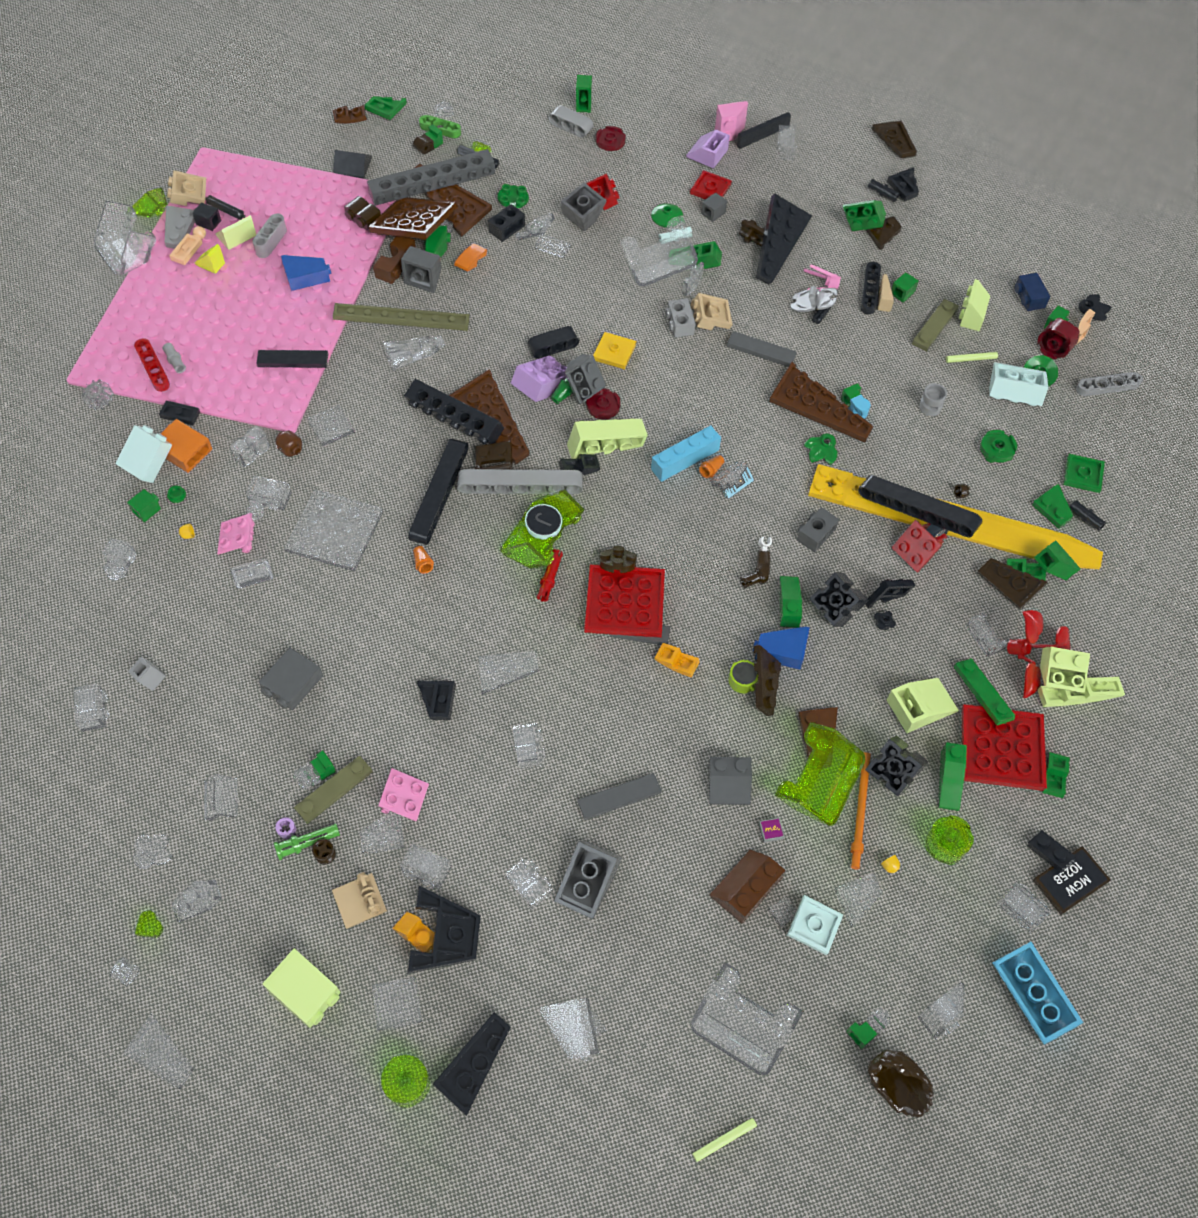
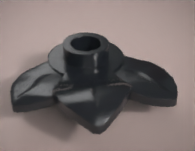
M1099 294L1087 296L1078 305V309L1083 314L1089 309L1094 311L1093 319L1098 321L1106 320L1107 316L1105 314L1112 308L1100 302Z

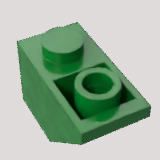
M1056 540L1034 557L1046 572L1063 580H1068L1081 569Z

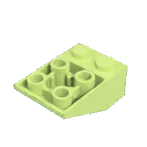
M939 678L904 684L892 689L887 698L888 704L906 733L959 711Z

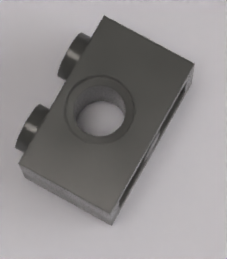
M821 507L817 512L814 511L810 515L806 524H801L797 531L799 533L797 541L815 553L836 530L839 519Z

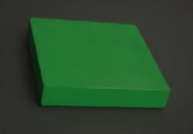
M1069 453L1063 485L1100 493L1102 490L1105 461Z

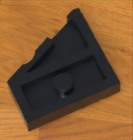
M912 579L884 580L867 598L869 601L865 605L867 608H871L878 600L886 603L893 599L904 597L916 585Z
M417 681L430 719L451 720L456 683L454 681Z

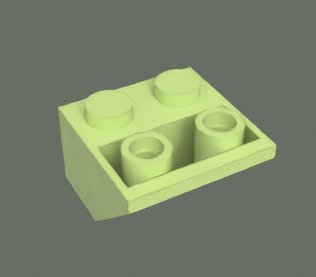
M975 279L973 286L969 285L966 295L969 297L964 298L962 307H965V309H961L959 319H962L961 327L980 331L990 295L979 280Z
M1055 647L1043 648L1040 670L1044 686L1085 693L1090 653Z

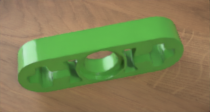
M423 115L419 118L422 130L429 131L428 127L432 124L436 127L442 125L444 127L439 129L442 131L443 136L450 138L461 136V126L458 123L430 115Z

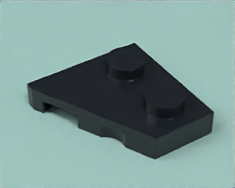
M913 167L889 176L887 179L888 184L896 192L900 193L899 196L904 201L917 197L919 193Z

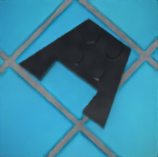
M419 886L415 909L437 912L432 953L410 950L407 974L475 961L481 915Z

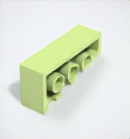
M642 419L579 421L574 423L567 447L571 459H577L580 454L600 452L609 454L615 449L623 451L642 447L648 435Z

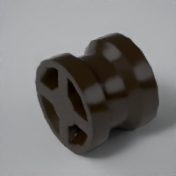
M321 839L313 845L312 852L318 863L327 865L334 861L336 851L329 840Z

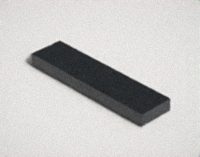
M786 112L739 133L737 147L741 149L788 128L791 114Z
M258 350L256 364L257 367L327 368L328 350Z

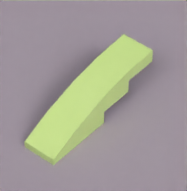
M1119 677L1087 678L1085 693L1040 686L1037 689L1043 707L1084 704L1125 695Z

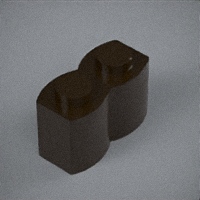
M360 196L344 206L347 219L356 222L360 228L369 230V226L381 215L380 210L376 206L369 204Z

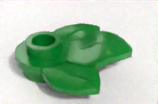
M823 434L820 437H812L804 444L805 448L810 449L809 459L811 463L820 461L823 458L829 465L836 461L838 452L835 448L836 439L833 435ZM824 440H830V443L826 444Z

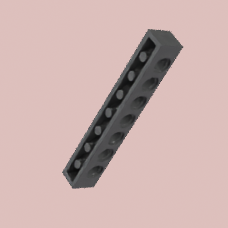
M486 149L368 180V191L374 206L495 174V164L489 150Z

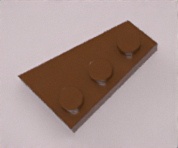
M838 707L800 711L798 713L811 770L828 768L832 765Z

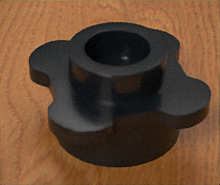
M886 611L885 613H876L874 615L876 625L880 630H888L895 627L896 622L893 621L892 612Z

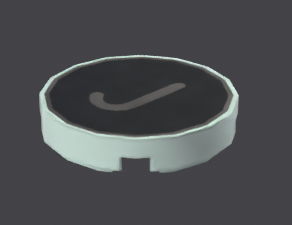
M536 505L526 513L525 527L529 534L535 538L548 539V537L556 536L561 530V514L551 505Z

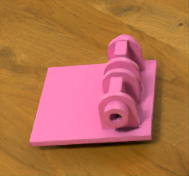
M252 513L221 522L218 555L238 548L242 549L244 553H249L252 550L251 541L253 540V527L255 525Z
M391 768L378 805L382 808L381 812L389 814L391 811L417 821L429 783Z

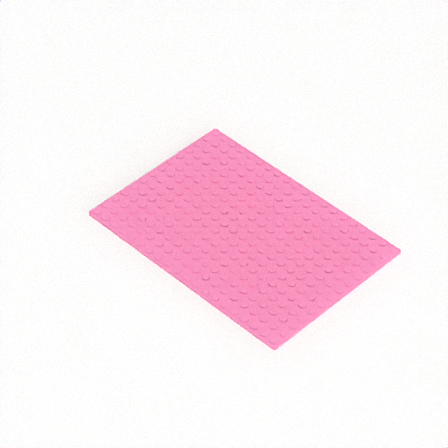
M200 148L186 173L206 177L205 197L212 195L243 210L244 215H246L245 218L251 216L256 234L271 215L281 214L285 220L286 234L266 258H259L256 255L253 245L254 237L228 250L215 233L240 220L218 210L222 221L213 231L204 228L206 236L204 239H201L203 244L186 265L171 261L169 255L174 248H168L165 245V209L69 374L67 382L75 386L164 405L166 400L197 407L202 414L279 431L290 430L295 433L325 368L257 367L258 350H328L329 361L347 322L333 320L335 303L355 304L386 234L370 233L369 230L360 228L356 222L348 220L345 216L344 206L358 196L364 198L369 204H373L368 191L367 179L209 148ZM395 201L376 205V207L382 214ZM169 202L167 206L195 210L199 204L187 202V206ZM194 223L190 235H193V229L198 226L196 223ZM218 244L221 248L225 264L216 274L194 263L205 251ZM281 256L324 258L326 265L329 264L332 274L329 275L330 282L291 291ZM146 338L150 341L170 382V387L166 391L159 392L154 388L134 347L138 339ZM166 343H171L176 352L180 353L181 360L186 366V370L183 373H176L172 364L167 361V355L162 349ZM147 357L145 361H150L153 357ZM155 368L151 371V373H156L159 371V369ZM161 378L157 379L160 384L163 383Z

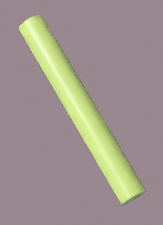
M988 352L946 356V362L997 359L998 353Z
M751 1118L692 1153L694 1159L698 1162L757 1127L756 1122Z

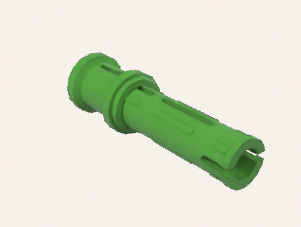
M335 823L300 837L293 835L289 840L280 843L274 842V846L280 861L285 856L294 853L300 854L302 852L301 849L314 845L318 840H329L340 836ZM327 833V835L313 839L311 841L309 840L310 838ZM292 846L289 849L282 850L285 847Z

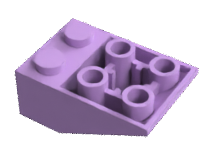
M546 356L518 365L511 384L533 401L538 402L548 398L554 393L560 381L567 378L565 375L567 367L557 362L554 357Z

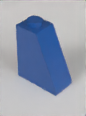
M281 256L291 291L330 282L329 275L332 273L329 264L326 265L324 258Z
M810 627L761 633L759 641L755 640L754 646L761 645L782 666L800 670Z

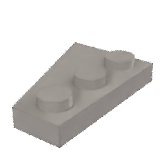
M166 205V247L175 249L185 235L190 234L195 223L192 214L194 210Z

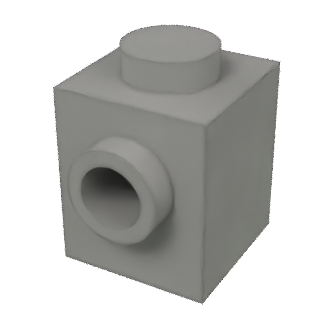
M142 656L128 671L137 682L152 691L166 677L157 666Z

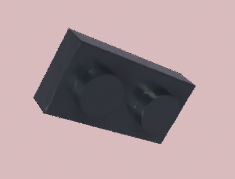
M167 400L159 412V416L162 419L171 421L178 419L184 424L194 426L200 414V410L197 407Z
M1043 830L1028 841L1027 847L1060 873L1068 868L1076 859L1074 854Z

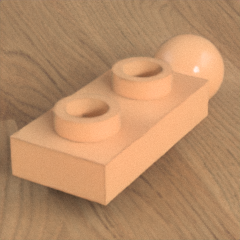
M197 226L193 229V235L186 234L169 255L171 261L186 265L203 244L201 239H204L206 236L205 229Z

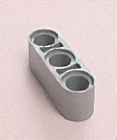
M561 105L557 106L548 116L552 125L581 138L585 137L594 126L590 118Z
M278 213L271 215L254 237L253 245L259 258L268 257L286 234L287 228L283 215Z

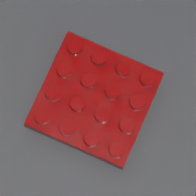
M590 564L584 633L662 638L665 569L635 567L634 570L627 573H620V570L615 569L613 573L605 571L600 565Z
M964 704L962 706V745H967L964 781L1040 791L1046 789L1044 714L1012 710L1015 714V719L997 726L982 706Z

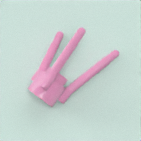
M812 264L810 267L821 273L804 269L806 273L826 279L825 285L828 287L817 288L819 291L822 288H836L838 290L841 277L837 276V274H832Z

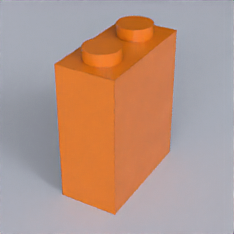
M175 419L161 433V435L167 438L166 441L172 444L166 460L187 473L212 450L207 437L178 419Z

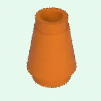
M717 455L702 462L699 467L700 474L704 478L714 477L724 464V458L721 455Z
M417 546L414 548L416 570L422 574L432 571L434 562L424 547Z

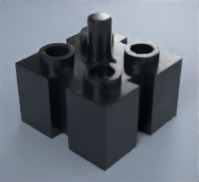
M834 572L825 582L827 587L819 588L809 598L818 610L826 611L824 617L833 627H843L853 617L850 612L859 611L869 601L859 589L851 588L854 583L845 573Z
M896 735L886 742L880 750L882 754L876 756L865 770L877 780L881 778L886 780L885 787L898 797L907 790L914 781L912 778L920 774L929 761L916 751L911 754L906 750L909 745Z

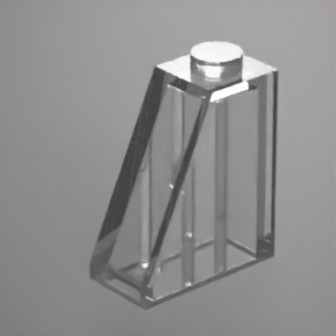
M589 998L576 999L539 1008L540 1014L569 1059L578 1058V1062L592 1060L591 1055L599 1053Z

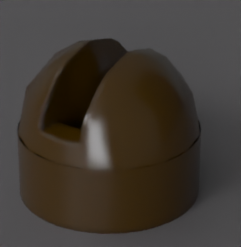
M957 484L954 488L955 497L958 499L966 498L970 494L968 492L970 490L968 485Z

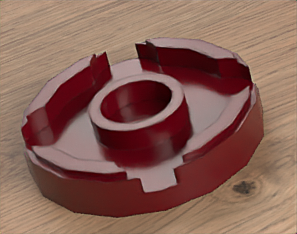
M606 126L605 129L601 128L597 131L595 142L600 149L616 151L625 145L626 135L621 128Z
M603 388L586 400L587 411L594 418L601 420L610 419L619 413L621 408L620 397L616 392L613 393L610 389Z

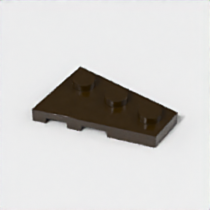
M761 645L753 646V652L757 653V663H754V671L758 674V682L755 683L756 708L766 716H772L776 706L781 663Z

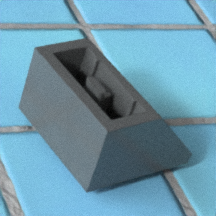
M581 354L568 363L565 375L578 404L583 403L606 387L594 356Z

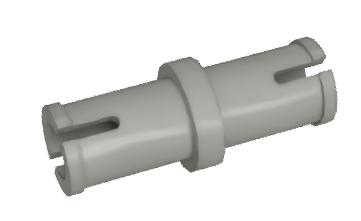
M166 343L162 349L167 355V361L172 364L176 373H183L186 370V366L181 360L180 353L176 352L171 343Z

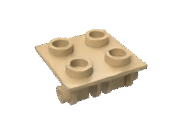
M365 872L359 873L357 880L332 890L346 929L387 912L372 873L368 875Z

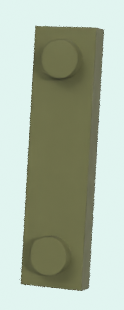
M944 299L914 338L912 345L927 352L957 312L959 306Z
M359 755L294 807L295 811L309 824L373 773V770Z

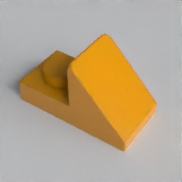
M406 912L393 927V930L420 952H429L432 949L434 932L422 923L420 917Z

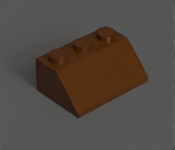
M749 850L709 896L743 924L781 881L786 870L771 857Z

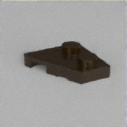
M892 216L884 220L883 227L866 229V232L879 250H882L884 245L901 231L902 226Z

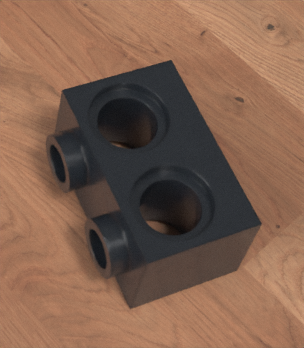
M509 205L488 220L489 233L501 242L505 241L525 226V214L514 205Z

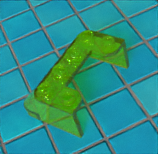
M565 489L536 499L501 546L500 552L505 557L530 569L548 566L554 559V552L551 551L553 549L552 545L561 537L564 527L571 524L575 525L581 520V515L585 509ZM536 505H551L561 514L562 526L556 536L548 537V539H538L527 531L525 527L526 513Z
M810 722L805 731L804 739L805 743L813 750L796 785L788 780L783 781L779 785L775 796L792 809L822 824L833 826L837 822L864 766L865 754L835 728Z

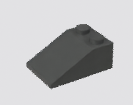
M586 840L578 841L554 901L594 919L615 877L622 857Z

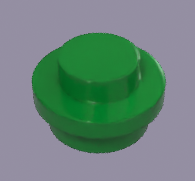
M172 486L168 490L167 497L172 503H180L186 498V491L180 486Z

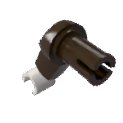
M764 536L759 539L758 543L762 549L758 550L756 570L754 573L740 577V581H743L741 585L744 589L757 583L763 585L768 581L771 557L767 547L772 544L771 537L767 539V544L763 542Z

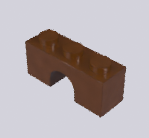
M396 236L390 243L391 255L393 257L381 255L374 264L375 278L393 284L403 271L401 258L410 246L416 248L415 240L405 238L404 236Z

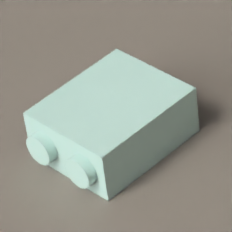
M134 425L115 464L138 479L153 483L172 444L166 441L167 438L158 433L154 434L152 428L143 425V427Z

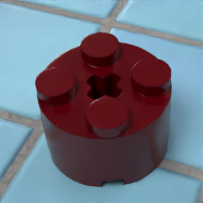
M1057 318L1050 322L1038 336L1037 343L1041 347V353L1051 359L1065 358L1077 344L1080 331L1070 322Z

